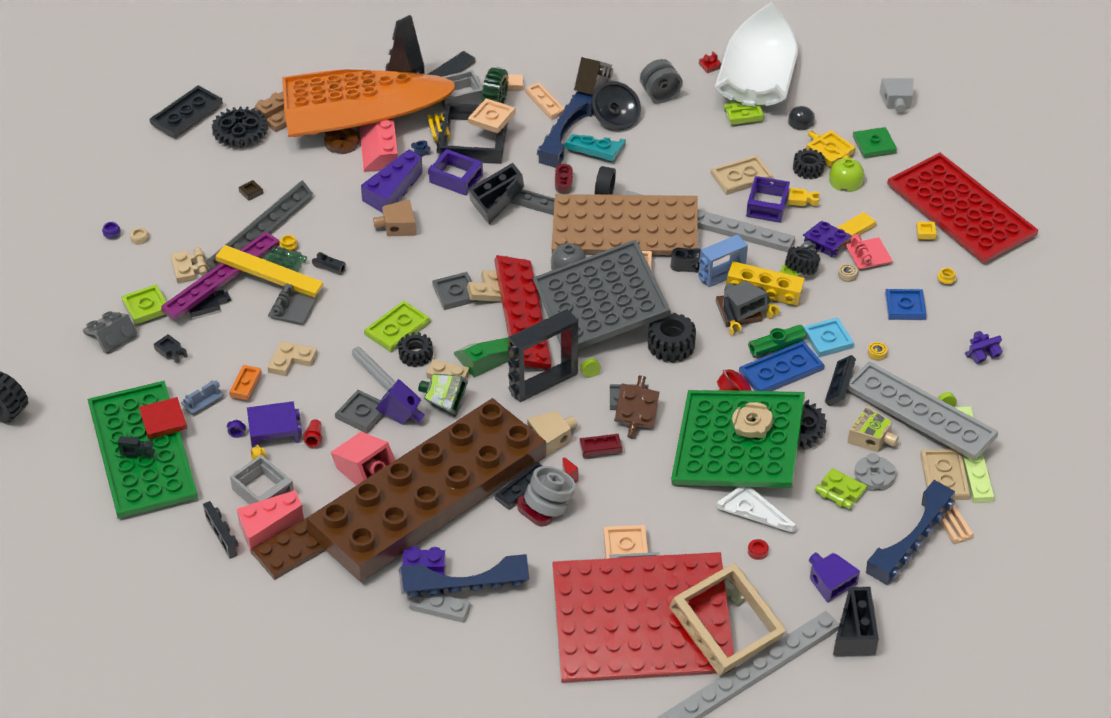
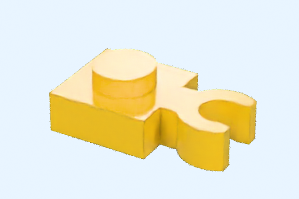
M790 188L788 205L806 206V203L817 206L819 205L820 192L813 191L807 193V189Z

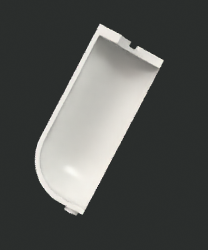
M772 2L749 17L732 35L714 87L726 98L742 102V105L755 107V105L766 104V106L779 103L787 97L798 54V46L790 25Z

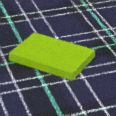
M403 300L364 330V335L389 352H393L398 348V342L401 341L402 337L405 338L406 334L411 336L412 332L418 333L431 323V318Z

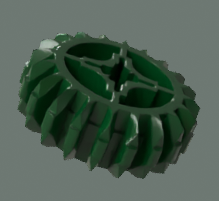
M491 67L488 70L483 84L481 103L485 99L502 104L505 103L509 84V76L506 69Z

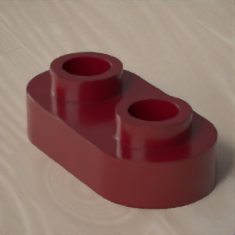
M559 164L555 168V189L563 193L570 191L573 183V168L569 164Z
M524 495L518 499V511L535 525L544 527L552 522V516L540 514L533 510L526 503Z

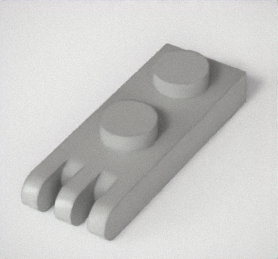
M421 592L420 596L413 597L409 608L412 611L464 623L470 609V601L442 594L428 595V592Z

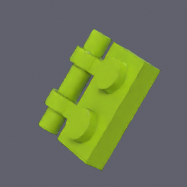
M735 101L723 104V110L726 111L730 125L764 120V114L760 105H755V107L742 105V102Z
M831 468L822 479L821 485L817 484L814 491L819 493L822 498H829L836 502V505L841 508L851 509L853 504L857 503L866 492L867 485Z

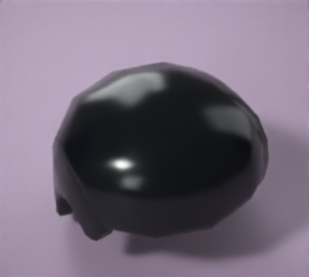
M797 106L791 110L788 124L798 130H807L815 121V113L806 106Z

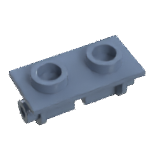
M217 380L210 381V383L202 387L201 391L196 390L186 395L181 404L191 414H194L225 395L218 389L220 384Z

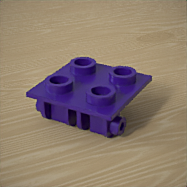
M822 220L803 234L805 237L804 242L810 240L813 244H816V250L820 249V252H824L830 257H836L839 252L836 249L852 237V235L844 230L838 229Z

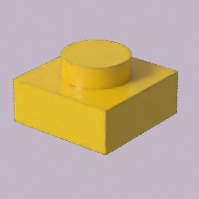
M916 222L917 238L936 239L935 222Z

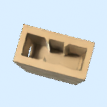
M553 411L528 418L527 426L546 440V456L571 441V429L577 427V422L573 416L563 419L558 411Z

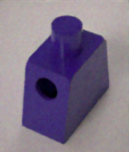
M400 379L385 393L375 408L400 424H404L408 418L419 424L425 416L423 412L417 409L421 398Z
M817 552L810 556L809 562L813 565L811 567L810 580L827 603L848 591L849 587H854L858 584L860 570L836 553H831L825 558L821 557Z

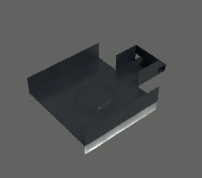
M216 291L215 295L212 293L190 309L189 312L192 319L221 312L220 305L218 304L231 301L228 291Z

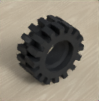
M805 148L803 152L799 150L798 153H795L793 161V171L795 174H798L799 177L803 176V179H806V177H809V179L814 177L816 179L818 176H822L825 167V156L822 155V152L818 153L816 149L812 151V148H809L807 151Z
M797 246V248L792 247L788 250L785 266L788 269L791 268V271H796L798 274L806 275L807 273L811 275L817 272L821 258L815 251L811 252V249L807 250L805 247L800 248V246Z
M412 332L411 336L406 334L405 338L402 337L401 341L398 342L400 361L402 360L403 364L407 363L409 367L411 364H413V367H417V364L420 367L423 366V363L428 364V360L431 361L433 356L431 338H427L426 334L421 336L420 332L415 335V332ZM413 348L421 349L419 351H410Z

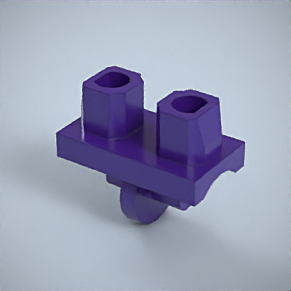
M981 331L974 332V338L970 339L972 345L969 346V351L965 352L966 357H972L976 364L987 359L986 351L989 352L991 358L999 357L1003 352L1000 346L1002 338L999 335L989 339L988 334L984 335Z

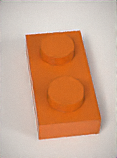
M243 365L229 391L230 397L248 401L262 374L261 368Z

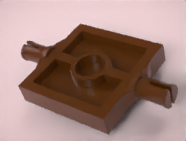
M642 375L638 376L637 386L621 383L614 418L615 422L624 423L629 426L627 437L632 439L636 438L637 428L653 429L660 393L659 391L645 388L646 377L643 376L642 378Z

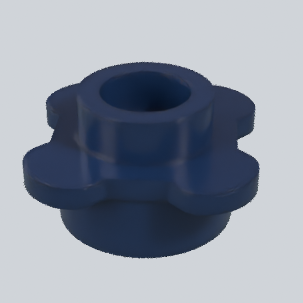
M425 140L411 144V148H414V152L420 156L427 155L431 150Z

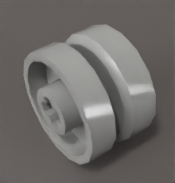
M541 466L534 470L524 498L526 503L538 513L547 516H560L566 512L576 484L573 478L561 469Z

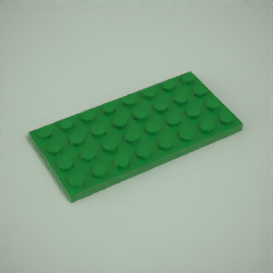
M165 380L87 399L118 519L198 499L180 432L148 439L140 414V406L170 399ZM119 437L139 438L140 442H154L152 449H155L154 456L147 457L143 454L140 457L120 455L118 447Z

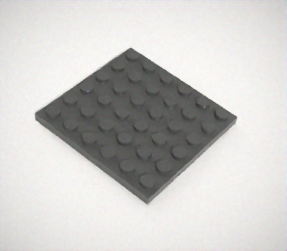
M636 239L533 277L548 317L568 309L578 319V350L671 315L670 308ZM560 333V334H558V335H556V336H557V339H558L559 344H560V346H561V333Z

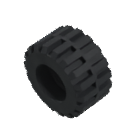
M673 312L670 316L649 324L648 349L651 350L650 353L652 355H656L657 359H663L665 362H675L677 360L680 362L683 361V358L687 359L689 355L693 354L696 327L689 317L685 318V315H678Z
M0 371V421L10 423L27 407L29 401L22 386L10 375Z

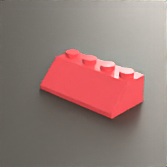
M393 118L359 126L364 172L380 171L398 158Z

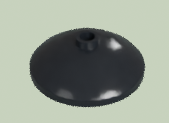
M616 81L603 83L595 90L591 99V107L595 117L599 122L611 129L622 130L629 128L640 116V100L634 90L624 83Z

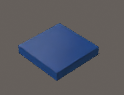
M885 289L888 320H926L923 289Z

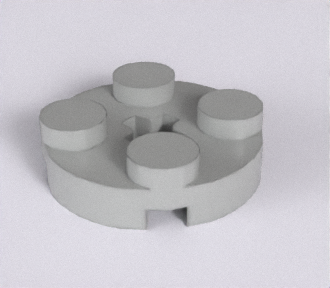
M870 453L867 457L860 459L856 463L854 470L855 480L867 485L866 490L869 491L880 488L881 491L886 490L894 482L895 466L887 459L879 457L875 453Z

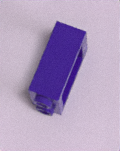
M446 149L442 155L438 156L435 163L429 167V183L466 196L469 193L468 189L474 186L483 176V162ZM447 165H451L467 172L461 178L443 170Z
M755 176L747 203L746 217L781 223L789 195L790 182ZM757 193L782 197L780 204L755 199Z

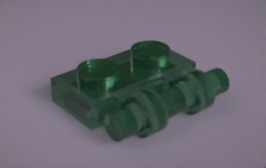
M273 247L271 253L268 252L264 260L298 272L302 267L301 262L306 263L307 256L302 255L298 251H287L284 247Z

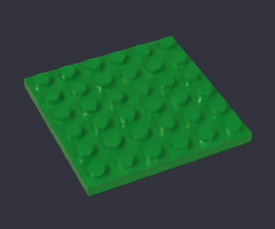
M688 390L671 476L672 485L793 488L805 392ZM753 402L767 406L773 417V425L767 432V435L764 438L738 436L732 421L736 409L740 407L741 410L746 407L745 404Z

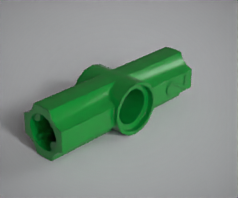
M802 324L784 330L774 328L770 331V335L749 341L748 347L751 355L757 357L769 352L775 353L785 349L786 346L806 340L807 335Z

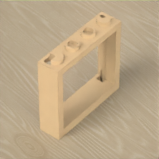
M735 562L677 595L669 606L719 676L779 641L786 631L783 623L774 616L768 603L762 600L756 587L750 584L744 571L738 568ZM728 577L770 632L727 658L687 603L688 600Z

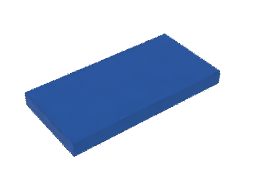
M802 341L740 366L739 373L746 379L754 391H774L824 370L825 365L810 347Z

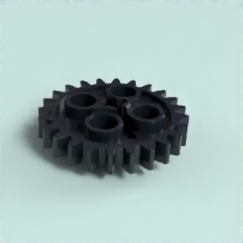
M242 106L239 109L233 107L231 111L226 109V113L220 112L221 116L216 115V120H213V124H211L215 140H219V144L224 143L225 147L231 144V148L235 145L238 148L241 145H244L246 148L247 144L253 146L254 141L259 143V138L264 139V135L267 134L268 130L265 115L261 114L260 110L255 112V108L249 110L248 106L245 109H242Z
M810 400L804 403L798 445L803 450L806 444L810 447L813 446V442L818 444L819 438L823 439V435L826 433L827 419H825V413H821L822 408L816 409V403L810 405Z

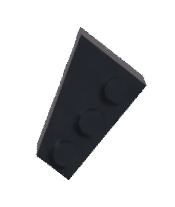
M849 587L835 639L833 655L876 654L879 637L871 587Z

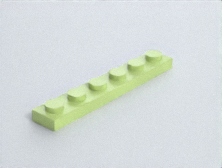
M971 406L955 407L973 417ZM983 453L975 461L962 454L973 503L993 502L994 494Z

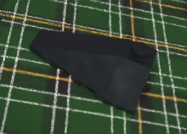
M408 15L396 21L392 37L394 43L392 49L389 50L390 60L389 63H386L385 71L425 74L424 62L411 15Z

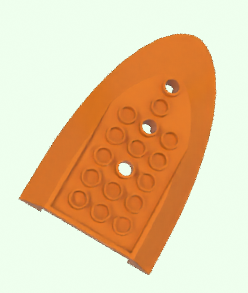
M343 69L282 77L288 137H300L306 134L315 135L320 132L361 126L399 117L434 105L450 96L455 90V84L444 77L383 70Z

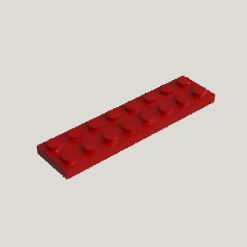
M496 255L494 262L509 337L543 321L537 289L533 281L534 274L531 260ZM547 340L524 350V366L541 369L551 368L552 362Z

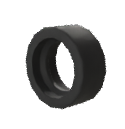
M605 166L599 168L594 195L613 194L616 180L615 168Z

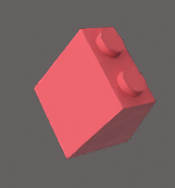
M359 432L330 452L336 468L355 485L360 484L395 461L387 441L364 432Z

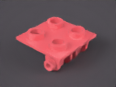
M854 234L851 237V243L845 244L858 269L893 262L879 237L862 240L861 236Z

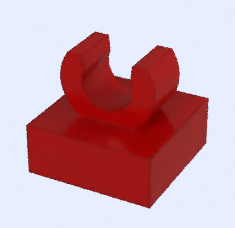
M714 51L712 55L708 56L705 54L704 58L699 59V65L706 73L721 68L722 63L718 60V56Z

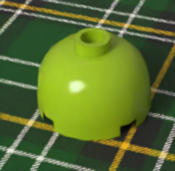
M843 158L832 165L829 172V183L835 189L841 191L842 188L847 189V192L858 190L863 185L864 169L860 162L851 158Z

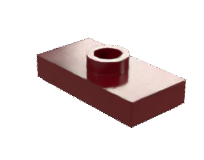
M619 433L580 438L583 457L622 453Z

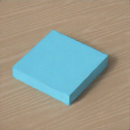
M838 317L804 326L806 338L818 357L854 347L853 340Z

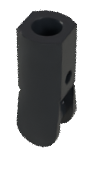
M318 252L317 257L311 261L317 268L326 269L340 275L346 269L345 262L329 257L322 252Z

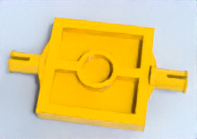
M813 130L808 132V137L812 138L813 141L807 144L806 150L808 151L809 148H812V151L816 149L818 153L822 152V155L825 156V163L830 167L839 159L851 158L850 155L855 153L856 147L832 130L818 135Z

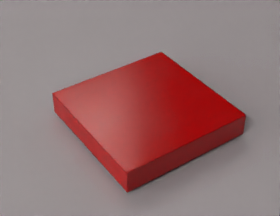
M178 397L139 407L148 439L187 429Z

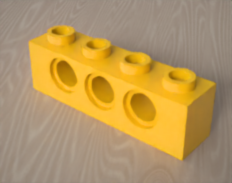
M732 261L726 285L732 283L735 286L747 281L754 286L763 287L771 300L798 306L805 278Z

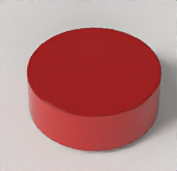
M754 539L748 544V555L751 558L762 560L767 557L769 546L764 540Z

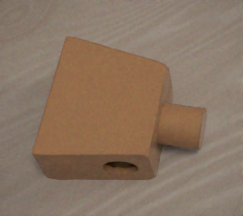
M410 199L385 205L382 207L383 216L373 217L374 228L385 227L387 236L416 235L415 219Z

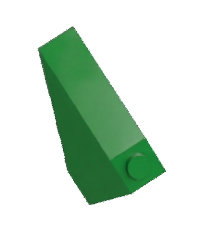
M508 337L470 344L454 351V355L463 366L469 367V373L476 377L509 360V352L507 350Z

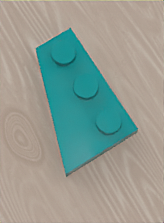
M571 134L565 142V148L574 152L585 153L589 156L603 158L606 161H614L625 146L626 139L610 141L609 137H604V139L598 140L594 139L593 136Z

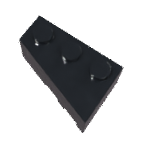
M511 163L468 189L470 201L489 225L524 188L523 175L514 163Z

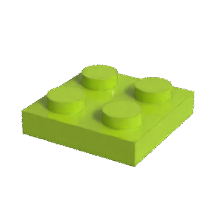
M157 284L121 296L122 302L135 325L165 315L161 311V306L166 303V300Z

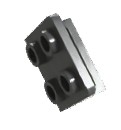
M112 311L104 313L102 315L103 318L98 321L93 320L87 323V327L83 329L84 334L96 336L103 352L106 353L138 334L128 314Z

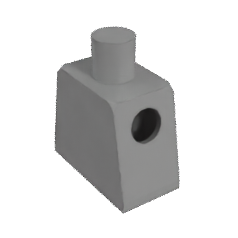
M881 78L879 92L886 108L896 109L897 112L901 113L911 107L913 78Z

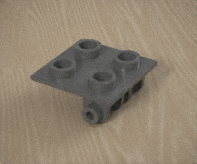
M291 284L284 285L268 316L303 324L317 297L313 298L308 295L294 293Z

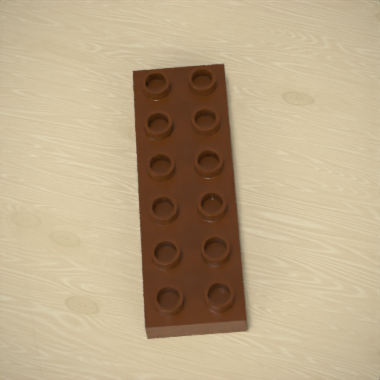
M491 398L306 518L308 535L312 536L322 548L358 581L362 582L402 555L403 550H408L410 547L415 546L522 474L533 464L546 457V440L495 399Z

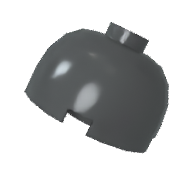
M562 244L552 253L551 270L584 259L586 254L576 244Z

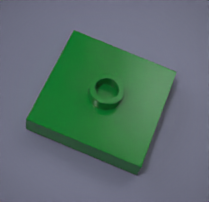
M886 127L853 132V138L863 158L897 153V147Z

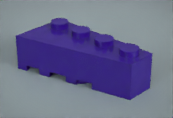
M408 149L361 184L362 201L382 212L383 206L399 202L401 196H405L409 186H412L423 173L422 156Z

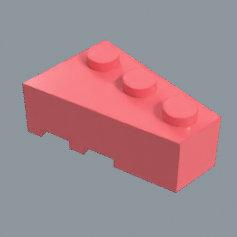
M296 490L236 509L239 525L251 554L252 548L304 520L302 504Z

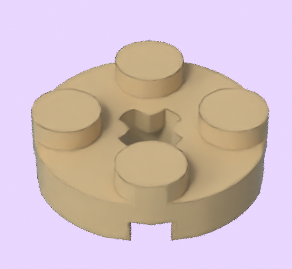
M753 402L745 404L746 407L741 410L740 407L736 409L732 421L738 436L764 438L767 435V432L773 425L772 413L767 409V406Z

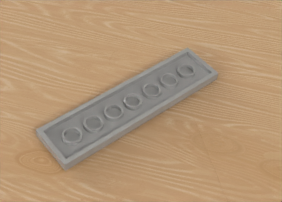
M870 361L849 380L848 391L974 461L998 437L997 430Z

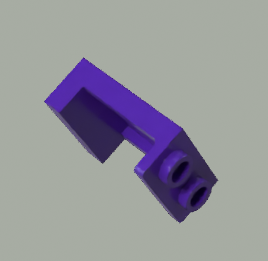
M294 401L247 407L252 448L256 447V445L260 447L259 441L289 436L295 437V443L299 442V435H302L301 423H297V420H300L299 408L295 409Z

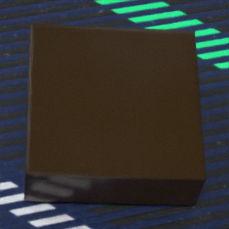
M254 180L238 187L239 192L248 201L263 194V189Z

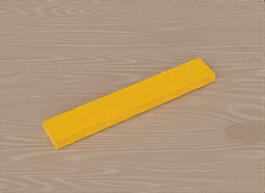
M224 245L216 255V261L281 286L291 284L295 291L313 298L317 296L323 287V282L227 245Z

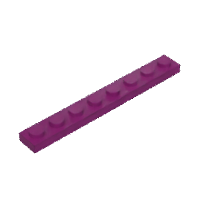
M264 232L240 251L262 258L279 246V240L268 232ZM221 263L163 304L161 311L173 320H176L243 271Z

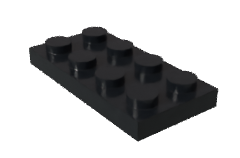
M197 85L149 119L150 124L175 138L222 105L223 100L221 97Z

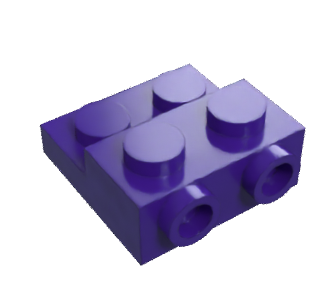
M415 546L410 547L408 550H403L402 566L422 564L432 571L445 575V550H441L439 547H431L429 550H420V548Z

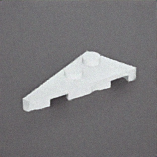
M738 487L717 502L719 510L788 532L795 530L796 524L751 487Z

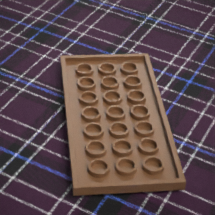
M555 194L552 253L558 246L571 243L580 246L585 254H598L635 239L641 251H652V255H671L672 250L677 247L695 249L697 248L698 196Z

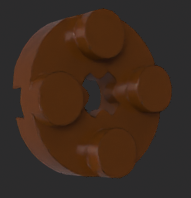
M351 127L325 132L324 139L325 147L332 153L334 151H339V154L353 152L357 148V144H359V135Z

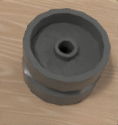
M666 59L652 61L646 65L640 74L642 87L651 100L656 103L672 100L679 94L683 86L681 76L675 70L672 63Z

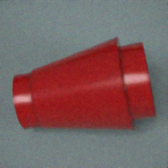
M317 419L310 421L303 435L304 443L312 448L317 447L322 442V423Z

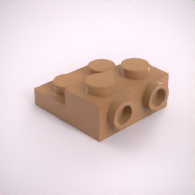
M283 91L280 93L275 92L270 98L266 100L261 99L256 103L255 111L260 110L261 114L265 115L268 126L274 132L287 127Z

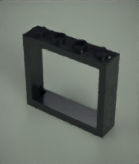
M447 103L446 111H443L442 114L444 121H441L440 124L442 132L438 134V142L440 143H437L436 153L442 155L448 149L483 163L502 164L508 123L497 133L495 148L447 146L449 139L446 132L447 127L450 132L452 120H468L471 114L480 106L477 104Z
M568 309L508 337V389L512 397L522 402L578 374V319ZM561 333V363L525 380L524 350Z

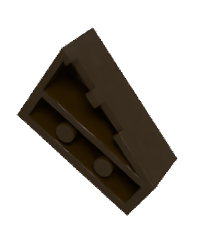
M581 57L574 91L593 95L601 84L608 82L609 78L612 77V65Z

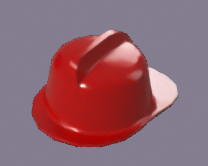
M732 369L722 370L723 373L717 380L719 390L751 391L749 383L741 374Z

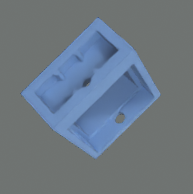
M737 234L701 249L699 279L708 287L727 280L732 261L746 264L748 245ZM730 255L729 261L713 267L714 261Z

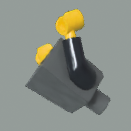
M747 281L735 286L732 283L725 286L722 304L726 320L730 322L728 332L731 336L734 335L733 328L737 329L738 334L741 331V325L735 322L736 319L740 321L768 308L766 316L769 319H772L774 314L777 316L779 313V307L771 304L772 300L763 287L754 286Z

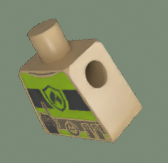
M866 406L849 429L847 443L877 452L884 443L895 447L899 436L891 433L892 421Z

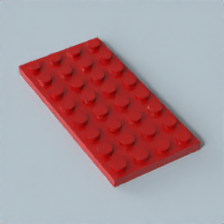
M941 152L888 178L887 184L935 222L936 225L984 264L1038 234L1036 227Z

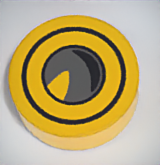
M872 342L868 346L869 357L875 360L884 359L887 355V346L882 342Z

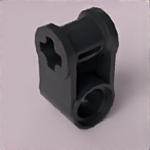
M674 248L671 254V269L677 272L698 273L701 249Z

